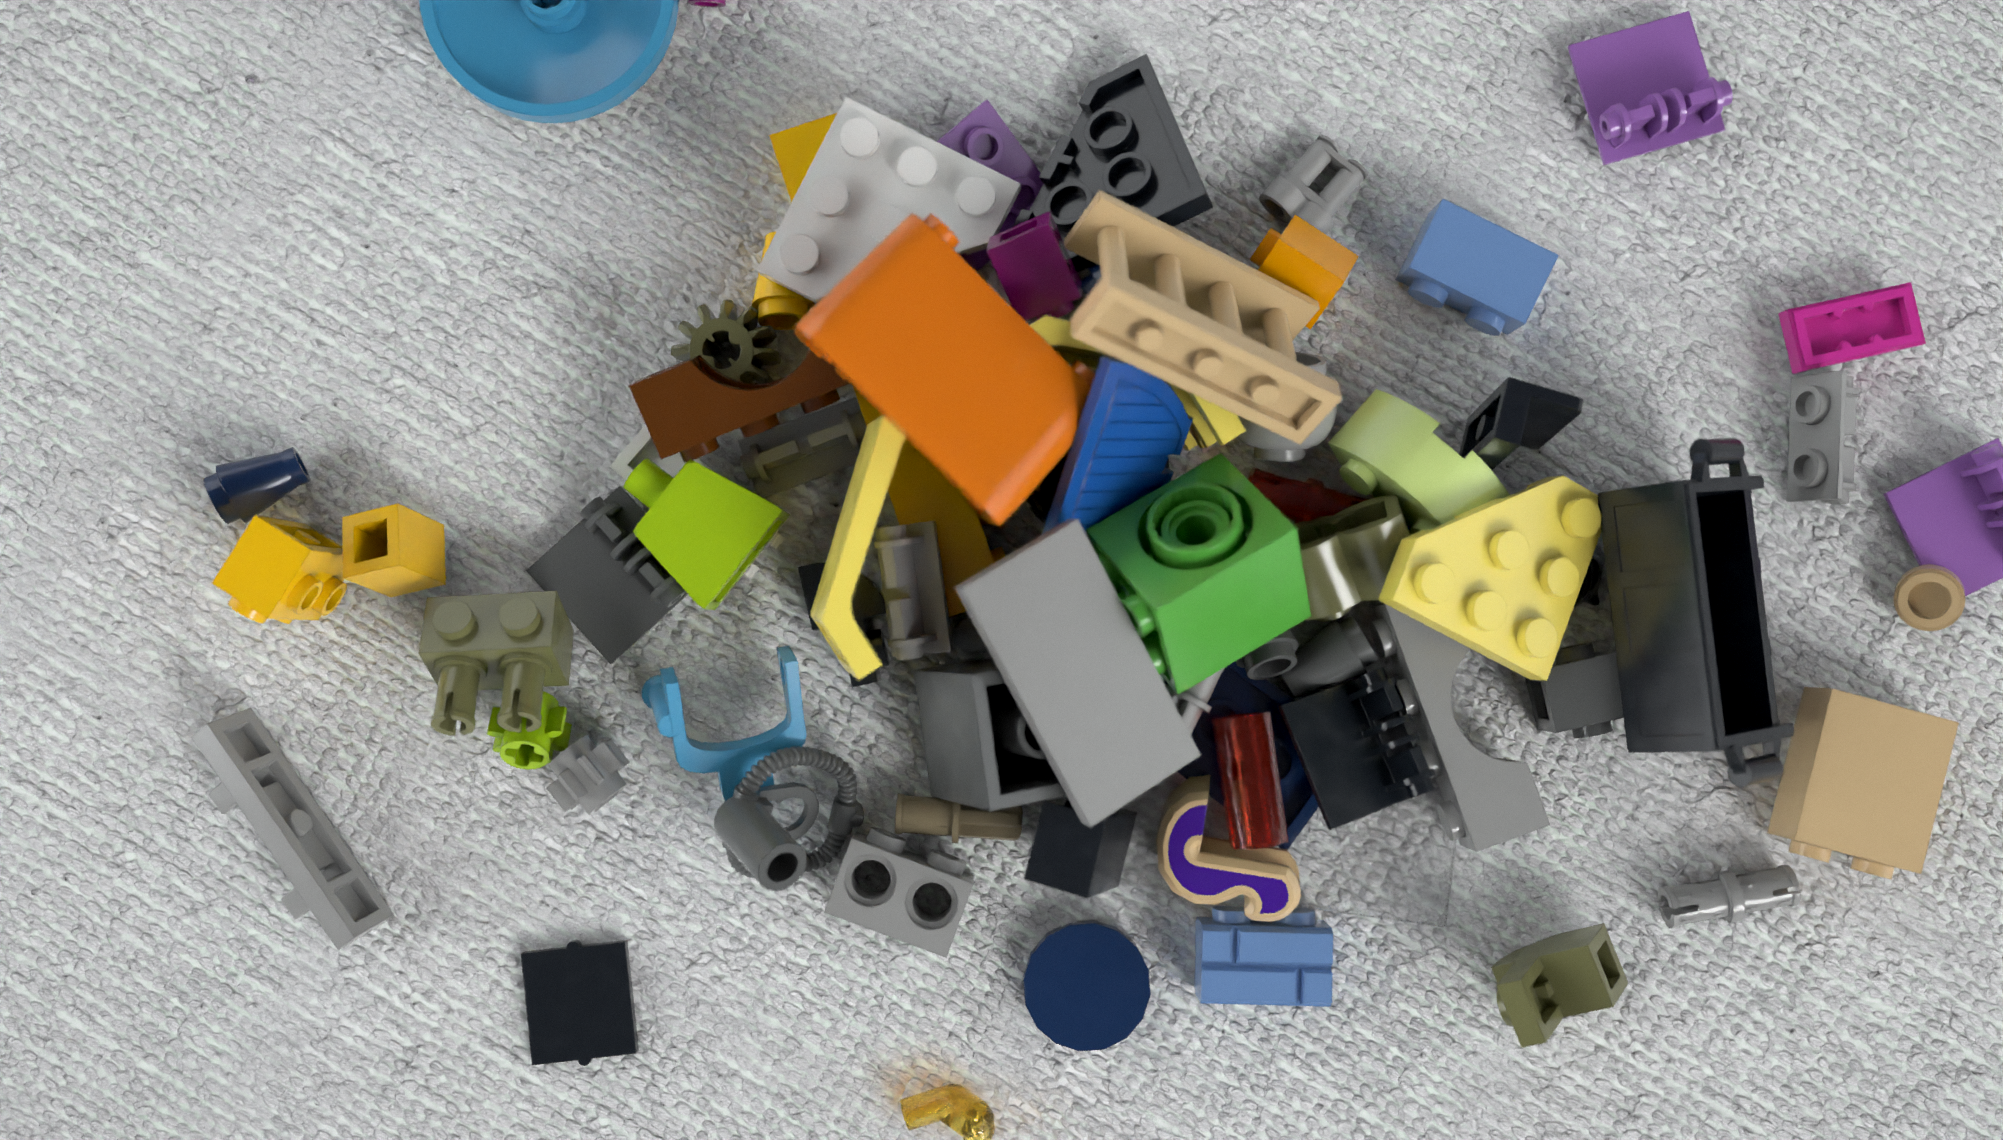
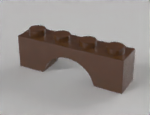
M809 349L805 359L796 370L770 382L747 383L729 378L712 367L701 355H697L643 377L630 384L629 388L660 458L664 459L680 453L683 462H688L690 459H697L719 449L720 446L716 437L740 428L743 437L748 438L780 424L776 414L778 412L800 404L804 414L833 404L840 400L837 389L850 383L842 379L835 372L837 366L833 362L829 364L822 356L818 358Z

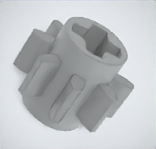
M585 735L567 747L549 763L548 766L557 775L558 779L546 787V789L565 812L570 808L571 810L580 804L587 814L591 815L612 800L628 785L618 771L630 762L612 739H609L607 742L604 740L596 746L590 737Z

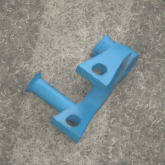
M789 645L776 648L787 709L785 719L776 727L756 736L719 743L700 742L689 738L686 735L679 682L673 667L660 669L661 675L650 677L642 687V699L653 710L659 732L663 736L672 737L674 754L680 767L695 773L717 772L719 786L725 801L733 797L735 785L740 784L742 778L746 777V772L752 771V765H757V761L763 760L765 755L770 756L771 752H776L778 749L783 750L785 747H798L805 744L807 735L798 660ZM771 773V777H767V781H763V785L760 787L774 785L773 773Z

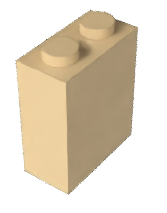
M1804 687L1794 724V736H1791L1767 833L1791 839L1788 852L1828 863L1832 851L1853 856L1850 869L1892 880L1894 868L1921 874L1959 722L1833 688Z

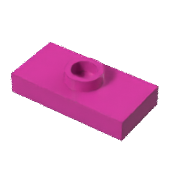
M1911 282L1787 309L1778 313L1792 374L1926 344Z

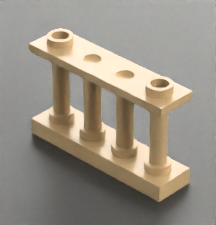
M1101 190L1098 191L1064 239V248L1100 265L1101 279L1070 319L1071 337L1301 445L1342 399L1338 381L1297 362L1293 339L1320 309L1318 301Z

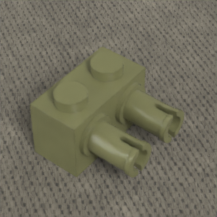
M557 591L427 597L418 654L437 684L434 714L430 722L431 727L435 731L455 736L458 720L461 721V735L472 733L476 725L475 711L478 690L502 689L500 712L497 716V723L502 728L508 731L521 732L522 717L527 718V732L537 730L541 726L543 687L569 686L574 629Z

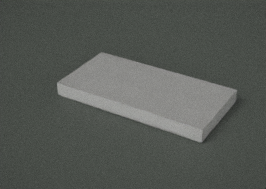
M1069 518L955 587L1082 824L1091 828L1201 755L1078 519Z

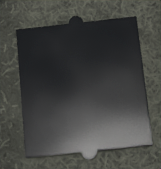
M575 939L569 942L567 947L521 953L532 1065L578 1060L580 1065L586 1066L593 1058L636 1054L639 1051L628 940L582 945L579 940Z

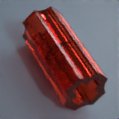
M1248 712L1212 718L1230 848L1233 850H1254L1288 843L1270 712Z

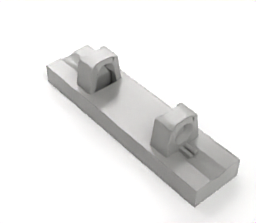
M251 708L207 723L191 737L221 780V783L209 793L210 798L221 814H225L239 806L295 887L281 899L294 919H298L308 911H311L337 950L378 928L394 916V913Z

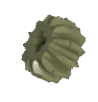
M723 300L720 306L719 318H715L708 306L702 304L697 307L698 316L703 322L698 329L686 321L679 323L678 329L691 341L690 344L673 345L671 347V355L674 358L685 361L701 355L712 367L729 378L747 383H752L754 380L758 383L774 381L771 376L761 370V366H774L781 363V354L778 351L764 348L773 342L777 334L771 325L756 328L758 325V310L754 307L747 308L737 318L735 303L732 300ZM730 342L738 350L740 356L737 361L729 358L732 366L723 369L713 358L716 349L724 352L721 344Z

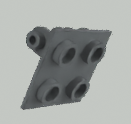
M622 486L614 490L605 500L599 496L589 502L581 511L585 518L526 570L544 591H557L568 618L610 664L615 662L688 595L634 534L635 526L646 513Z

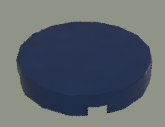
M1096 920L1068 923L1046 933L1031 951L1023 974L1025 1005L1036 1027L1054 1043L1077 1051L1104 1050L1126 1039L1142 1021L1151 995L1149 969L1136 943L1117 927Z

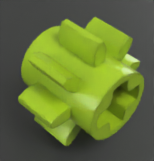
M543 691L541 726L531 732L526 730V717H522L521 732L508 731L502 728L497 723L500 707L492 708L487 734L495 737L492 750L500 752L502 760L507 764L520 769H538L552 761L554 750L562 752L568 747L572 724L565 722L567 708L559 706L557 699L551 694Z

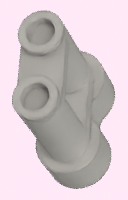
M1320 135L1285 177H1275L1259 196V200L1271 215L1287 225L1294 215H1297L1324 234H1327L1334 225L1332 217L1367 177L1368 173L1363 165L1356 160H1346L1338 153V146L1332 139L1325 135ZM1328 165L1336 172V175L1317 195L1309 186Z

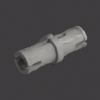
M1779 865L1777 868L1735 875L1733 872H1729V870L1714 872L1711 880L1673 887H1660L1657 899L1660 902L1668 901L1669 905L1659 906V910L1665 924L1669 928H1676L1679 925L1722 918L1728 923L1742 921L1745 918V914L1749 912L1782 906H1797L1800 903L1801 893L1799 891L1788 892L1787 888L1797 887L1799 882L1789 865Z

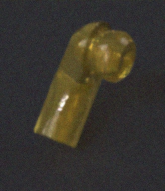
M947 1084L900 1099L903 1117L909 1131L941 1121L961 1135L963 1140H991L994 1136L995 1124L992 1109L986 1101L960 1084Z

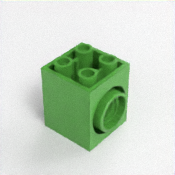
M1222 453L1086 529L1088 539L1159 675L1161 674L1177 695L1311 617L1297 528Z

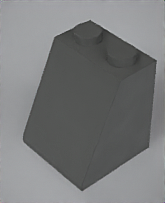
M993 659L970 660L914 670L932 797L987 811H994L1066 796Z

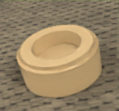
M1931 564L1920 565L1908 570L1898 580L1894 591V606L1899 617L1909 626L1923 631L1941 630L1952 625L1961 616L1965 607L1964 586L1958 576L1945 567Z

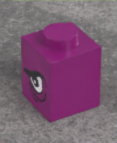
M1050 211L990 237L987 247L989 258L1012 308L1025 321L1034 317L1038 320L1044 316L1060 318L1074 309L1072 301L1081 298V280L1067 249L1064 248V241Z

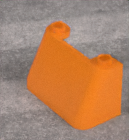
M930 213L922 220L915 214H909L795 325V335L818 358L822 356L829 364L833 362L837 366L835 372L842 379L847 380L945 475L944 478L953 487H961L963 489L961 493L967 498L965 501L988 524L1000 527L1072 446L1095 374L1079 360H1075L1069 365L954 250L960 242L939 218Z

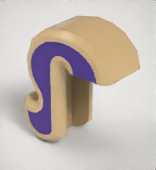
M1210 775L1190 777L1172 790L1163 805L1156 840L1158 870L1172 892L1194 904L1216 905L1243 894L1245 916L1255 921H1278L1290 915L1298 905L1301 897L1299 868L1287 849L1203 836L1209 797Z

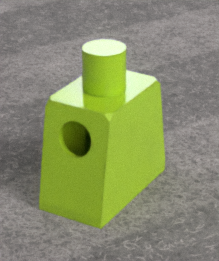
M646 458L631 472L623 486L625 490L649 508L635 526L634 534L689 596L704 610H716L790 516L784 509L691 459L684 464L673 478L652 460Z

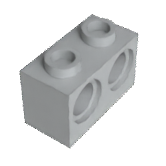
M870 827L868 836L856 832L851 838L824 912L947 958L974 884L975 875L964 872L967 863L958 857L934 849L930 850L928 858L905 850L906 839L883 829ZM867 860L881 862L890 873V885L879 892L865 890L857 881V866ZM927 883L940 884L948 890L951 896V904L942 913H926L920 909L916 902V890Z

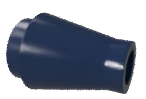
M294 447L274 454L217 465L216 473L205 477L203 481L216 511L225 523L230 524L239 519L248 523L255 515H259L298 486L310 482L311 479L300 455Z

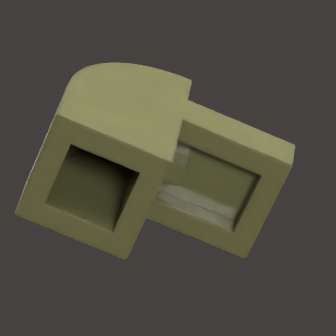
M1604 923L1550 936L1511 952L1491 967L1498 983L1496 985L1498 989L1497 1005L1500 1015L1508 1026H1513L1521 1048L1546 1043L1564 1017L1614 1007L1628 985L1627 978Z

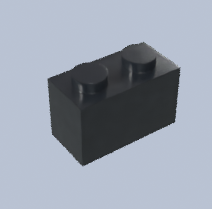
M1067 795L1062 798L1044 800L1024 879L1083 898H1090L1118 887L1137 812L1120 808L1090 828L1081 823Z

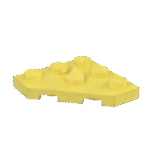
M1564 475L1545 477L1527 485V488L1505 498L1494 499L1454 516V520L1431 530H1422L1403 538L1400 541L1378 600L1530 680L1547 681L1601 534V512L1598 506V495Z

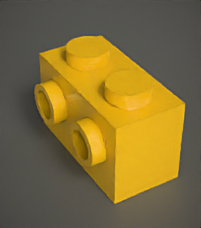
M255 515L212 581V584L232 596L228 605L233 610L255 622L265 623L267 619H276L290 624L292 620H319L321 615L326 616L337 607L347 589V585L343 582V546L306 523Z

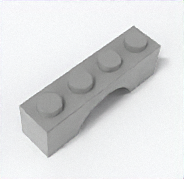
M1383 602L1373 605L1372 608L1377 620L1370 622L1372 638L1380 655L1383 658L1391 657L1399 679L1394 686L1404 707L1400 711L1402 715L1410 713L1411 717H1413L1421 741L1415 743L1414 747L1420 745L1429 769H1434L1436 774L1431 776L1430 779H1436L1444 802L1437 804V812L1448 838L1451 841L1458 839L1460 845L1478 852L1549 826L1550 823L1528 763L1512 759L1493 758L1484 754L1467 740L1455 720L1451 703L1452 683L1460 662L1471 648Z

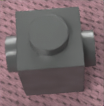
M1592 642L1559 648L1547 681L1530 680L1525 677L1537 730L1553 733L1572 730L1573 738H1586L1612 732L1611 721L1624 718L1616 652H1594Z

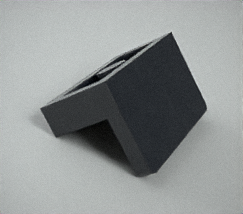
M1508 377L1468 417L1459 455L1464 459L1473 450L1493 470L1519 446L1535 450L1540 449L1581 414L1584 400L1580 397Z

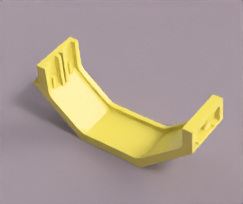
M1044 316L1030 324L1069 365L1075 360H1079L1089 369L1097 370L1102 356L1113 357L1071 337V325L1068 320ZM1164 381L1180 399L1187 415L1193 417L1183 446L1185 451L1197 445L1200 449L1207 448L1215 442H1218L1219 445H1225L1246 431L1237 417L1238 415ZM883 415L867 424L810 616L843 668L858 680L882 664L853 618L851 599L901 446L906 439Z

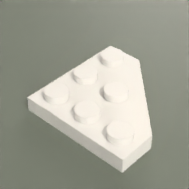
M845 97L757 271L761 276L818 303L909 214H915L922 220L930 213L939 218L958 238L960 243L954 250L959 255L963 253L969 255L987 249L990 237L999 233L1021 190L1020 183Z

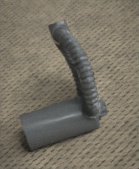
M803 746L785 747L783 750L778 749L776 752H771L770 756L765 755L763 760H758L757 765H752V771L746 772V777L742 778V784L735 785L733 797L726 800L717 810L714 818V828L723 841L722 845L726 849L728 861L731 863V867L735 868L736 872L756 879L767 890L780 891L787 889L795 884L805 871L817 870L819 866L824 867L826 862L831 863L833 858L838 856V852L842 850L847 835L852 833L853 827H860L862 825L864 810L861 803L856 800V774H854L853 768L849 767L848 762L843 761L841 757H837L828 751ZM792 765L810 766L827 771L835 777L838 783L837 787L839 788L838 795L833 800L827 825L829 830L827 839H825L824 844L817 851L813 850L812 853L808 852L807 854L796 839L806 834L817 818L819 801L816 794L806 785L795 782L760 787L763 785V781H767V777H771V773L775 774L777 770L780 771L782 768L791 767ZM801 798L804 802L801 816L795 823L788 827H783L771 814L773 805L770 801L781 803L783 799Z

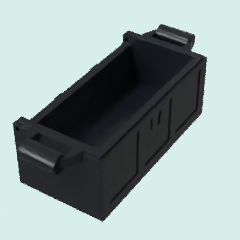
M1698 439L1692 443L1689 451L1690 458L1693 461L1691 479L1600 492L1597 496L1601 512V531L1628 753L1717 752L1723 750L1729 764L1728 776L1730 781L1737 787H1746L1777 780L1781 777L1783 773V765L1779 759L1781 738L1794 736L1793 723H1780L1778 719L1771 661V645L1768 637L1761 579L1762 571L1758 555L1751 497L1752 490L1764 488V480L1762 475L1749 476L1743 459L1745 449L1739 439ZM1728 464L1730 477L1710 478L1709 465ZM1762 743V756L1744 759V746Z

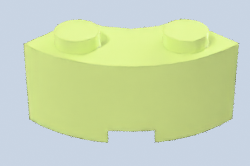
M1375 389L1328 442L1342 466L1339 470L1341 477L1352 489L1363 495L1371 494L1375 498L1397 495L1406 523L1411 527L1409 530L1411 535L1454 520V516L1494 499L1510 496L1493 471L1473 450L1463 459L1448 444L1432 433L1440 425L1438 421L1406 401Z

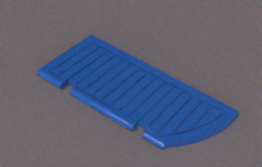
M1101 357L1042 534L1069 518L1078 519L1086 533V529L1171 481L1174 472L1171 469L1165 468L1168 455L1181 454L1193 417L1187 415L1180 399L1162 379L1118 358Z

